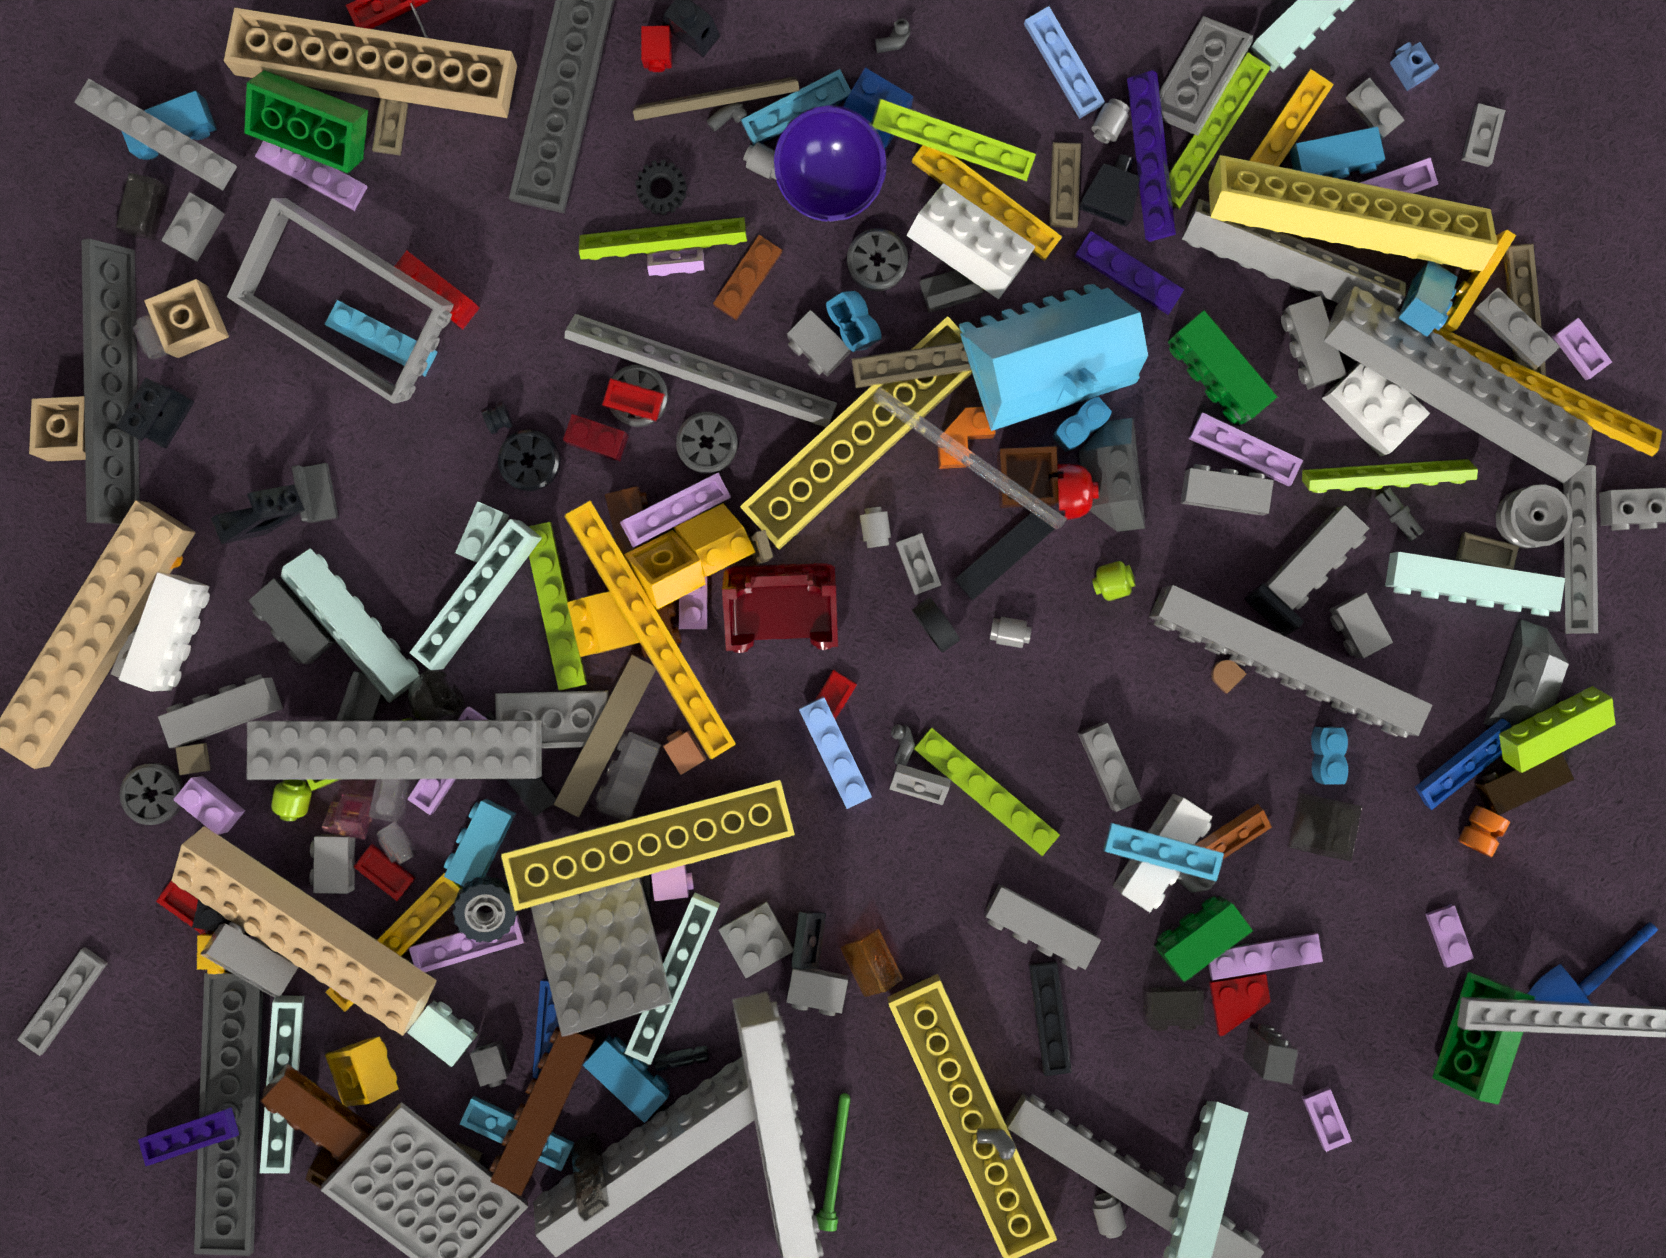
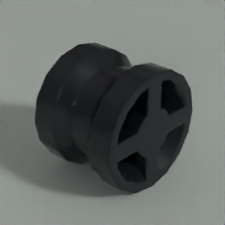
M503 401L497 402L495 407L481 409L486 426L492 435L498 433V430L503 427L507 429L513 427V422Z

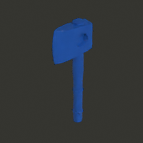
M1651 922L1647 923L1580 984L1577 985L1568 972L1559 964L1542 976L1528 994L1535 996L1534 1001L1590 1003L1587 997L1618 966L1626 962L1630 955L1648 941L1658 929Z

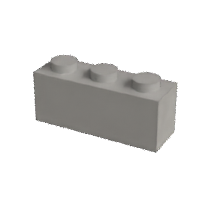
M1499 288L1492 292L1474 311V314L1533 371L1560 347Z
M1321 296L1290 305L1282 311L1281 323L1283 329L1286 332L1289 331L1292 340L1289 344L1292 356L1298 359L1300 365L1298 369L1299 379L1302 384H1306L1307 390L1347 376L1339 350L1324 342L1330 323Z
M1196 464L1193 468L1185 471L1180 504L1263 516L1269 514L1274 480L1265 479L1266 475L1261 473H1249L1248 476L1238 475L1237 470L1221 469V472L1210 471V466Z
M1101 722L1079 732V738L1110 808L1117 812L1142 801L1108 723Z
M230 922L229 925L220 924L200 955L270 996L280 997L298 967L280 953L276 954L269 950V946L256 937L251 939L244 935L245 929L233 922Z

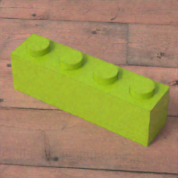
M1592 686L1501 732L1499 738L1503 761L1523 773L1616 725L1612 697Z

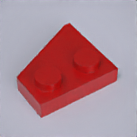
M1264 972L1209 981L1219 1036H1224L1271 1002L1267 976Z

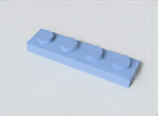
M1048 6L1026 19L1024 22L1026 29L1079 119L1101 107L1105 102L1050 7Z
M824 696L800 707L799 711L846 808L848 809L871 798L869 789Z

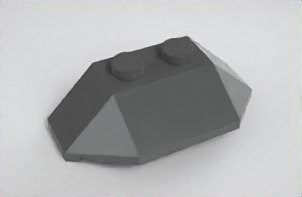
M1134 418L1107 421L1079 451L1080 466L1090 472L1092 482H1098L1099 499H1093L1090 512L1117 532L1145 529Z
M1519 619L1483 724L1493 726L1503 718L1512 727L1555 705L1569 663L1547 628Z

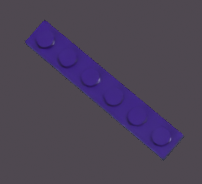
M1153 70L1127 78L1137 170L1140 177L1139 187L1145 239L1150 242L1176 235L1158 76Z

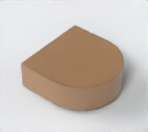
M1230 660L1217 662L1211 671L1213 682L1225 694L1246 675L1235 662Z

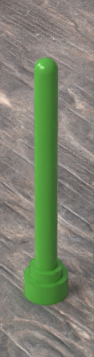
M843 1093L839 1097L824 1204L820 1212L816 1214L819 1230L823 1231L837 1230L838 1217L836 1216L834 1206L850 1105V1096L847 1093Z

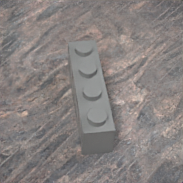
M1346 505L1337 507L1265 585L1291 610L1294 608L1300 609L1309 599L1306 595L1313 588L1317 590L1327 581L1328 577L1326 574L1332 568L1337 569L1347 559L1345 554L1351 547L1356 549L1366 539L1364 534L1369 527Z
M261 674L245 679L246 684L236 688V685L232 684L220 688V694L210 697L209 694L195 697L192 699L194 704L184 707L183 703L166 708L167 713L158 716L169 748L186 745L283 709L273 679L262 678Z
M1001 884L998 885L984 912V915L989 918L987 923L1001 931L1006 927L1013 931L1012 936L1025 944H1027L1028 940L1038 944L1037 950L1050 957L1055 953L1063 958L1061 961L1063 964L1074 970L1078 966L1086 970L1101 942L1097 935Z

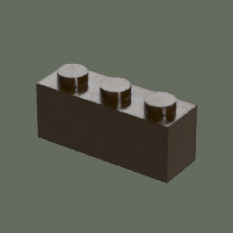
M1560 753L1523 773L1506 763L1507 768L1499 772L1497 770L1488 771L1481 775L1482 780L1474 784L1486 809L1501 815L1575 779L1563 754Z

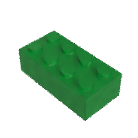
M265 70L247 82L245 134L345 173H349L363 160L368 110Z
M1205 311L1201 312L1168 341L1171 346L1169 348L1171 354L1180 361L1182 359L1189 367L1187 369L1189 375L1196 382L1200 380L1207 388L1205 390L1206 395L1214 403H1220L1225 409L1223 414L1230 423H1237L1240 426L1248 422L1277 398V395Z
M1468 972L1432 1078L1477 1100L1499 1105L1523 1032L1467 1030L1457 1026L1461 997L1534 1001L1535 996L1493 979Z

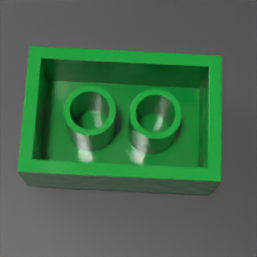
M1215 896L1210 897L1202 904V910L1195 915L1193 913L1187 914L1179 921L1181 924L1173 931L1170 929L1166 930L1157 938L1158 942L1154 947L1172 971L1184 982L1253 931L1234 904L1222 896L1218 898Z

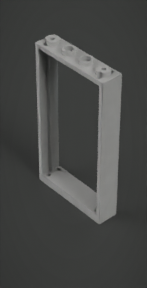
M287 198L271 199L227 295V298L393 404L409 400L415 392L416 387L414 384L417 378L426 370L428 365L426 360L430 352H433L440 341L438 336L442 328H445L450 322L452 316L450 312L454 306L448 300ZM289 218L433 309L395 385L254 296Z

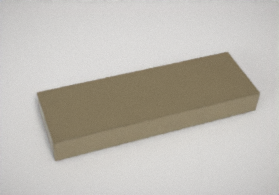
M380 98L372 148L373 152L401 156L408 102Z
M1053 142L1049 227L1077 228L1081 143Z

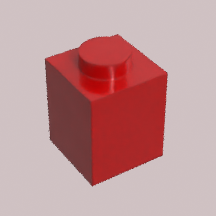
M641 26V60L644 68H648L649 71L663 72L665 68H672V34L670 26Z

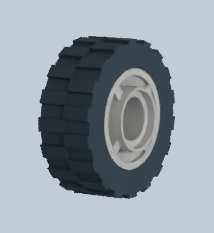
M484 876L482 878L476 877L472 881L466 882L462 889L460 888L455 898L453 915L455 916V925L458 926L461 934H465L466 938L470 940L473 939L480 943L481 941H487L488 943L495 939L499 940L504 934L510 932L511 926H514L517 911L514 909L509 885L506 882L500 881L497 877ZM487 905L493 910L489 913H482L478 908Z

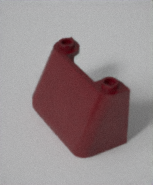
M814 563L736 566L724 571L722 598L726 651L747 652L754 645L755 640L810 638V643L820 650L838 647L836 575L833 565Z

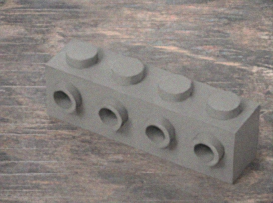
M1666 488L1610 490L1599 493L1601 526L1611 525L1612 531L1629 530V525L1639 524V529L1658 528L1657 523H1666Z

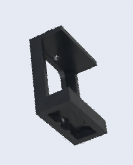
M145 377L116 427L140 441L147 438L162 448L167 449L195 401L169 386ZM138 403L141 405L139 409L136 408Z
M293 484L250 492L247 494L252 508L216 514L210 519L221 544L267 535L305 511Z

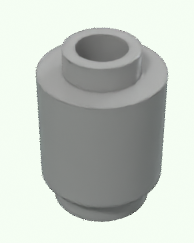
M1113 98L1108 103H1105L1092 126V131L1095 133L1094 137L1103 143L1115 142L1129 117L1127 114L1129 107L1122 101Z
M759 142L755 146L750 145L743 158L747 162L746 168L769 180L771 178L776 180L774 168L775 150Z
M881 507L865 509V514L860 515L863 542L867 543V548L889 545L888 538H891L887 511L882 512Z
M1007 617L993 618L990 640L996 641V644L1023 648V643L1029 644L1032 627H1027V621Z
M1108 1192L1095 1196L1092 1207L1099 1233L1106 1235L1107 1238L1121 1236L1123 1234L1122 1231L1127 1226L1120 1200Z

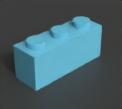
M488 799L482 800L480 804L476 802L469 814V818L472 820L468 828L464 827L456 842L460 845L456 853H451L445 862L444 868L447 871L444 877L464 886L466 882H470L476 877L482 878L486 876L516 813Z

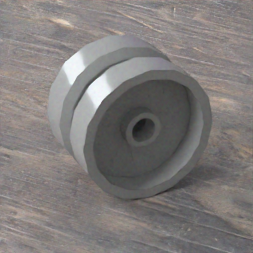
M1532 485L1507 494L1499 503L1495 514L1496 527L1501 537L1508 543L1517 545L1522 549L1549 546L1560 541L1569 531L1572 522V508L1567 497L1557 488L1548 485Z

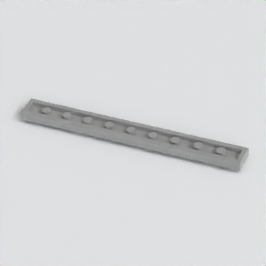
M578 314L573 316L565 330V339L601 350L605 353L823 427H827L830 424L837 405L836 402Z
M1461 997L1457 1026L1467 1030L1666 1037V1007Z

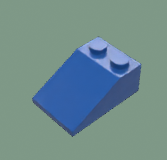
M865 68L843 107L858 112L871 123L879 99L911 109L913 96ZM876 129L886 150L894 135Z

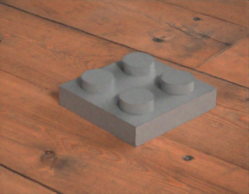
M767 901L719 928L721 936L745 978L750 977L794 951L790 940Z

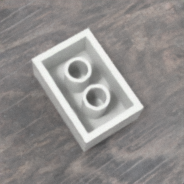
M1359 362L1346 373L1347 376L1341 378L1322 397L1380 457L1391 453L1430 414L1407 390Z

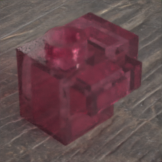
M349 793V795L342 794L339 802H331L322 825L323 831L365 840L378 804L377 798Z

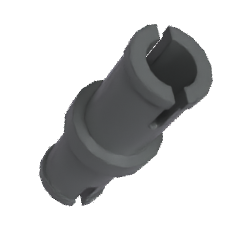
M1390 487L1375 497L1390 515L1389 520L1391 523L1395 522L1409 542L1415 539L1416 535H1421L1424 532V529L1419 526L1409 513L1411 509L1408 506L1404 507Z

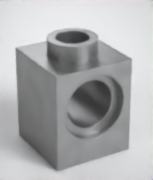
M502 1040L475 1048L470 1054L480 1087L489 1084L490 1088L499 1086L506 1082L505 1078L512 1072Z

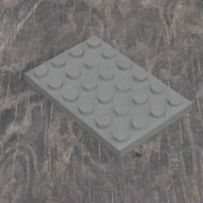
M641 877L531 907L561 1036L565 1037L673 1003Z
M402 1102L321 1186L323 1193L410 1258H480L528 1208V1201L525 1198L491 1183L490 1180L493 1173Z

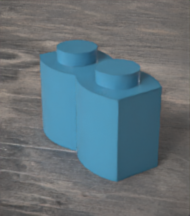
M842 292L826 302L830 318L840 327L842 340L851 351L865 350L882 340L880 328L876 321L868 315L866 302L858 292Z
M1100 397L1092 398L1077 411L1075 416L1066 419L1056 429L1053 439L1065 452L1071 451L1078 447L1088 437L1089 433L1100 428L1109 419L1112 411Z
M1335 726L1314 727L1311 745L1315 753L1312 761V775L1315 782L1321 784H1345L1348 777V764L1344 757L1348 747L1345 729Z

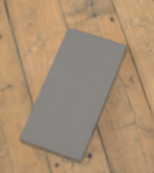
M1203 16L1159 91L1163 121L1198 136L1253 42V35Z
M608 691L496 693V720H542V748L584 747L608 702Z

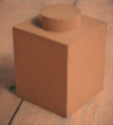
M680 729L667 737L669 743L663 747L680 775L706 760L705 755L690 731L683 734Z

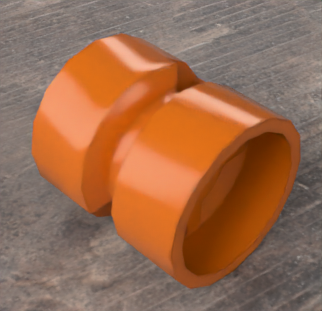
M1475 806L1469 817L1471 825L1464 827L1458 841L1484 855L1492 857L1499 845L1497 837H1502L1505 834L1510 822L1485 808Z

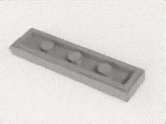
M86 947L82 948L17 1040L37 1055H43L108 963Z

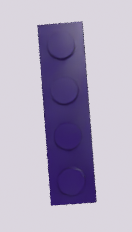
M1092 231L1089 232L1075 255L1076 258L1167 315L1171 312L1184 291L1183 288Z
M231 1107L138 1139L145 1166H149L236 1137L240 1134Z

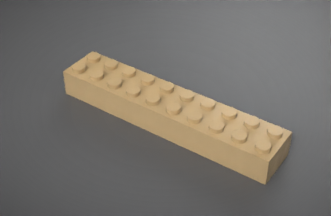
M234 8L224 57L226 65L237 76L253 78L265 70L307 87L508 118L517 64L512 51Z
M135 500L0 717V747L34 769L51 765L114 665L118 653L127 641L128 636L133 632L136 625L139 624L157 573H171L173 570L170 569L177 557H181L196 533L194 530L153 504Z
M202 827L181 845L172 877V882L179 888L186 890L203 904L222 914L225 919L241 926L249 935L256 937L273 951L280 953L292 961L294 965L301 967L313 975L319 982L325 983L337 991L343 998L349 999L362 1008L364 1012L371 1014L388 1028L395 1030L402 1036L420 1017L437 980L207 827Z

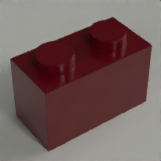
M572 414L563 441L568 445L620 462L629 435L624 431Z

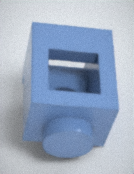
M1411 42L1406 43L1395 51L1397 56L1390 62L1407 91L1430 78L1439 69L1437 63L1434 65L1421 42L1412 46Z

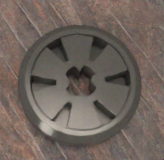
M880 228L866 230L852 241L848 249L847 267L850 276L860 287L866 290L877 292L894 287L901 281L907 269L908 254L903 241L891 231ZM879 253L881 254V259L885 260V263H880V266L876 267L874 266V261L869 259Z
M630 365L622 368L612 377L615 380L663 393L665 396L658 419L663 415L668 404V389L662 377L655 370L644 365ZM609 408L620 422L628 426L644 427L656 422Z
M700 412L689 417L681 425L677 433L676 447L681 460L687 467L698 473L713 474L722 471L731 464L737 453L738 439L732 424L726 418L713 412ZM704 436L708 439L714 438L715 441L712 442L714 447L712 449L700 448V444L703 443L701 439Z
M160 763L140 765L132 769L125 776L120 787V802L125 813L132 820L140 824L156 825L172 819L180 811L181 806L173 799L182 790L184 784L178 773L167 765ZM149 787L151 790H157L158 795L154 796L156 800L147 797V792H150Z

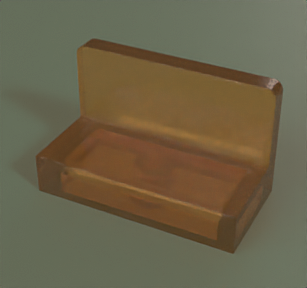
M879 929L871 931L858 941L841 947L844 957L865 997L886 992L903 980Z

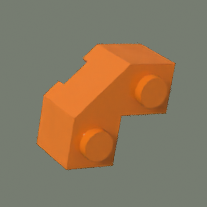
M983 407L965 408L939 437L937 441L939 469L967 467L969 465L968 440L989 439L995 436V430L991 431Z

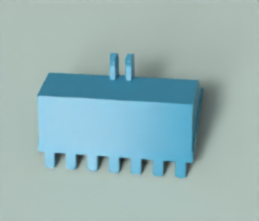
M1089 284L1084 286V291L1087 294L1083 296L1074 290H1068L1064 292L1066 301L1063 302L1058 301L1053 296L1043 298V303L1046 307L1041 309L1033 303L1023 304L1022 309L1025 314L1018 315L1012 309L1002 311V317L1005 320L999 322L990 315L981 317L983 327L976 328L970 322L961 323L959 325L962 331L960 333L991 431L1136 383L1148 357L1141 313L1115 295L1109 288L1101 290L1096 285Z

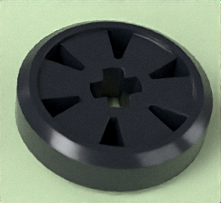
M521 430L513 433L503 442L499 450L498 467L501 475L511 486L522 491L532 492L547 487L555 480L560 469L561 459L556 444L547 435L536 430ZM526 454H530L532 457L536 456V460L533 461L534 466L531 468L528 465L523 466L522 462L526 460Z

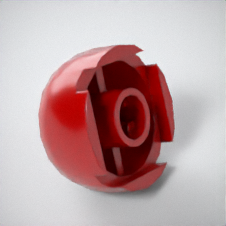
M1057 464V471H1063V474H1058L1059 511H1065L1060 513V520L1080 518L1090 511L1093 499H1099L1098 482H1092L1090 472L1080 465Z

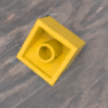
M720 504L674 527L676 534L701 560L704 577L755 553L744 527L724 504Z
M673 530L624 554L627 563L656 609L706 585L701 560Z
M610 591L567 602L580 657L640 643Z
M380 1036L365 1039L325 1054L340 1099L346 1107L370 1104L398 1090L397 1076L389 1064L387 1048L381 1041Z

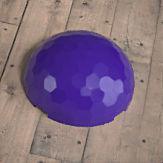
M834 105L817 106L802 112L791 120L781 133L774 154L775 177L785 199L803 215L819 221L846 220L861 213L877 197L886 176L885 148L878 132L861 114L846 107Z

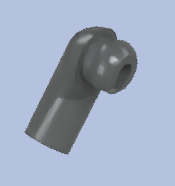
M906 19L895 21V27L889 37L875 39L877 53L899 50L904 46L911 32L909 22Z
M732 103L719 109L706 122L715 132L732 117L735 122H741V119L747 116V111L742 108L743 105L741 103Z
M896 724L892 727L891 735L894 739H898L900 747L893 762L906 766L915 744L911 729L905 724L902 726Z
M1180 872L1176 880L1192 893L1207 891L1216 882Z
M977 1129V1143L993 1144L999 1151V1156L1004 1160H1009L1013 1157L1016 1147L1014 1141L1004 1130Z

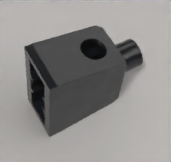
M675 0L663 15L662 26H670L673 35L703 58L720 38L713 18L691 0ZM705 31L706 35L701 38L702 33Z
M1120 154L1117 156L1114 167L1103 164L1084 195L1078 209L1127 227L1133 217L1140 182L1139 176L1129 173L1134 160L1129 156Z

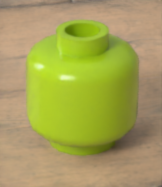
M1121 561L1098 567L1096 571L1097 578L1092 579L1096 594L1102 593L1107 601L1130 595L1132 587L1136 586L1130 565L1125 566Z
M284 779L283 782L278 783L274 788L271 805L273 812L284 821H295L297 818L303 817L309 810L311 789L301 779Z

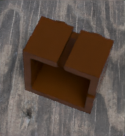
M1056 446L1000 449L997 452L999 508L1025 507L1028 501H1030V507L1055 506L1059 503L1058 477L1049 480V475H1054L1058 472Z

